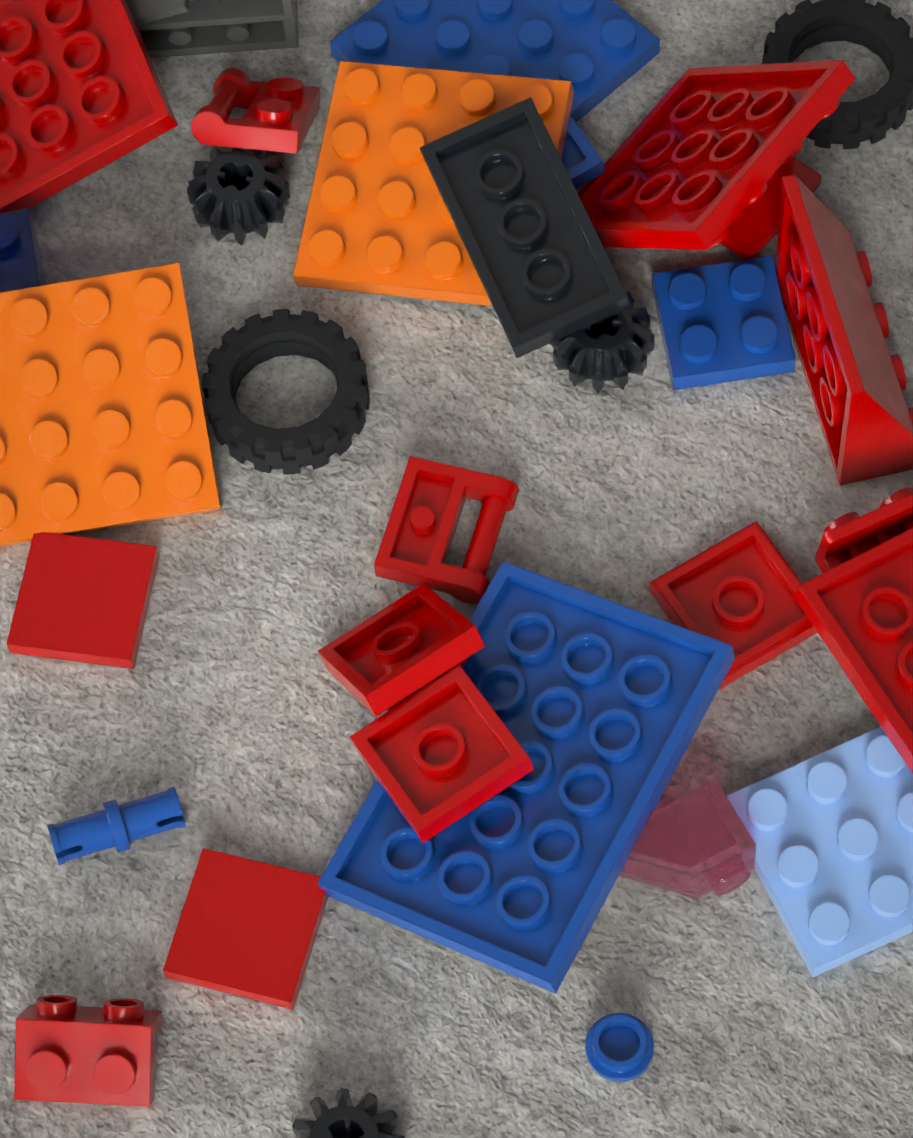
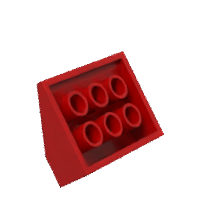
M795 174L782 177L775 271L784 310L839 485L913 470V407L907 408L902 391L906 390V376L902 360L898 354H889L885 338L889 337V326L884 306L881 302L872 303L868 287L872 285V275L867 255L864 251H855L849 230Z

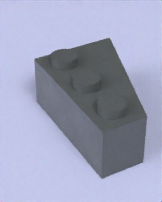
M126 0L150 58L299 47L297 0Z

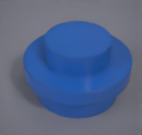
M625 1013L609 1014L600 1018L590 1028L585 1042L586 1057L591 1068L602 1078L614 1082L630 1081L642 1075L649 1067L654 1053L653 1037L649 1028L637 1017Z

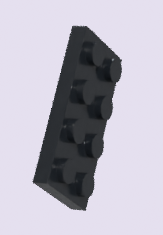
M531 97L420 147L424 161L516 358L631 307L620 279Z

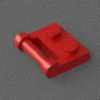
M228 68L217 77L213 86L214 96L209 105L200 108L192 120L191 129L194 137L206 145L297 154L320 109V87L305 86L302 81L289 77L275 78L269 82L251 81L243 71L236 68ZM234 108L247 109L242 119L229 118Z
M410 456L374 563L375 575L415 586H420L424 583L430 589L449 593L459 601L468 604H479L490 585L486 574L505 513L512 510L515 506L519 493L518 486L514 482L499 476ZM469 498L480 501L482 507L463 567L460 568L447 565L445 562L465 500Z

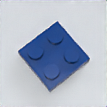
M772 255L652 274V291L673 390L795 371L796 359Z

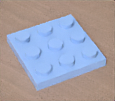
M882 727L876 728L722 798L724 813L812 977L818 976L913 932V773Z

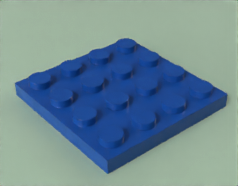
M381 0L331 40L330 49L331 55L338 62L345 61L571 81L574 97L570 117H573L575 122H578L660 53V39L612 0Z

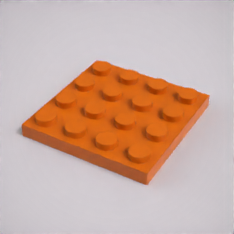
M340 61L293 273L297 285L492 306L424 161L420 147L531 97L562 159L574 97L571 81Z
M180 263L0 293V547L32 542L34 533L48 532L74 535L221 510Z

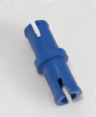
M174 787L168 788L167 791L121 805L117 804L116 799L103 803L104 810L58 824L52 823L47 825L58 865L116 847L117 853L130 849L129 842L175 828L181 829L186 827L184 817L182 816V808Z

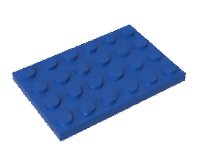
M503 561L469 619L476 626L485 647L469 656L462 669L530 757L534 770L425 843H422L377 780L317 884L326 891L327 896L556 994L735 660L732 645Z

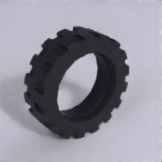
M805 0L795 5V12L791 15L785 12L775 22V33L769 31L764 43L762 64L793 63L808 48L823 42L848 41L865 46L882 59L889 70L890 77L888 82L877 93L855 102H840L837 109L831 115L816 124L806 136L811 140H815L814 146L830 149L831 144H843V149L859 148L860 142L869 140L871 144L879 142L886 138L887 130L890 128L897 130L904 123L907 110L912 111L913 38H910L909 35L910 26L902 17L895 19L891 15V8L885 4L877 2L874 6L866 3V0H821L815 3Z
M289 309L272 310L273 316L261 318L260 313L244 320L245 326L239 330L232 327L221 337L223 344L219 350L213 348L208 356L207 365L209 371L208 373H203L202 388L214 435L221 446L225 444L228 446L230 455L242 464L248 460L253 463L255 470L271 473L272 468L283 469V474L300 473L301 467L312 465L313 470L323 467L329 463L328 457L334 453L341 456L352 445L351 437L353 434L359 435L366 422L365 410H369L370 405L368 379L364 359H361L357 343L351 336L347 339L344 337L343 328L331 319L325 323L319 320L317 313L302 310L301 315L290 314ZM299 355L317 360L332 371L337 380V391L333 402L318 418L301 426L275 429L256 424L242 414L236 404V393L241 380L256 365L271 358Z

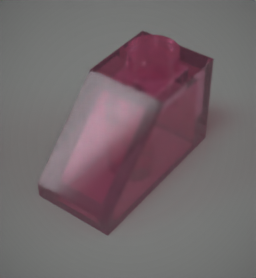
M714 780L651 812L618 877L693 898H699L714 890L716 895H724L739 888L749 879L751 875L749 871L755 868L756 844L717 780Z

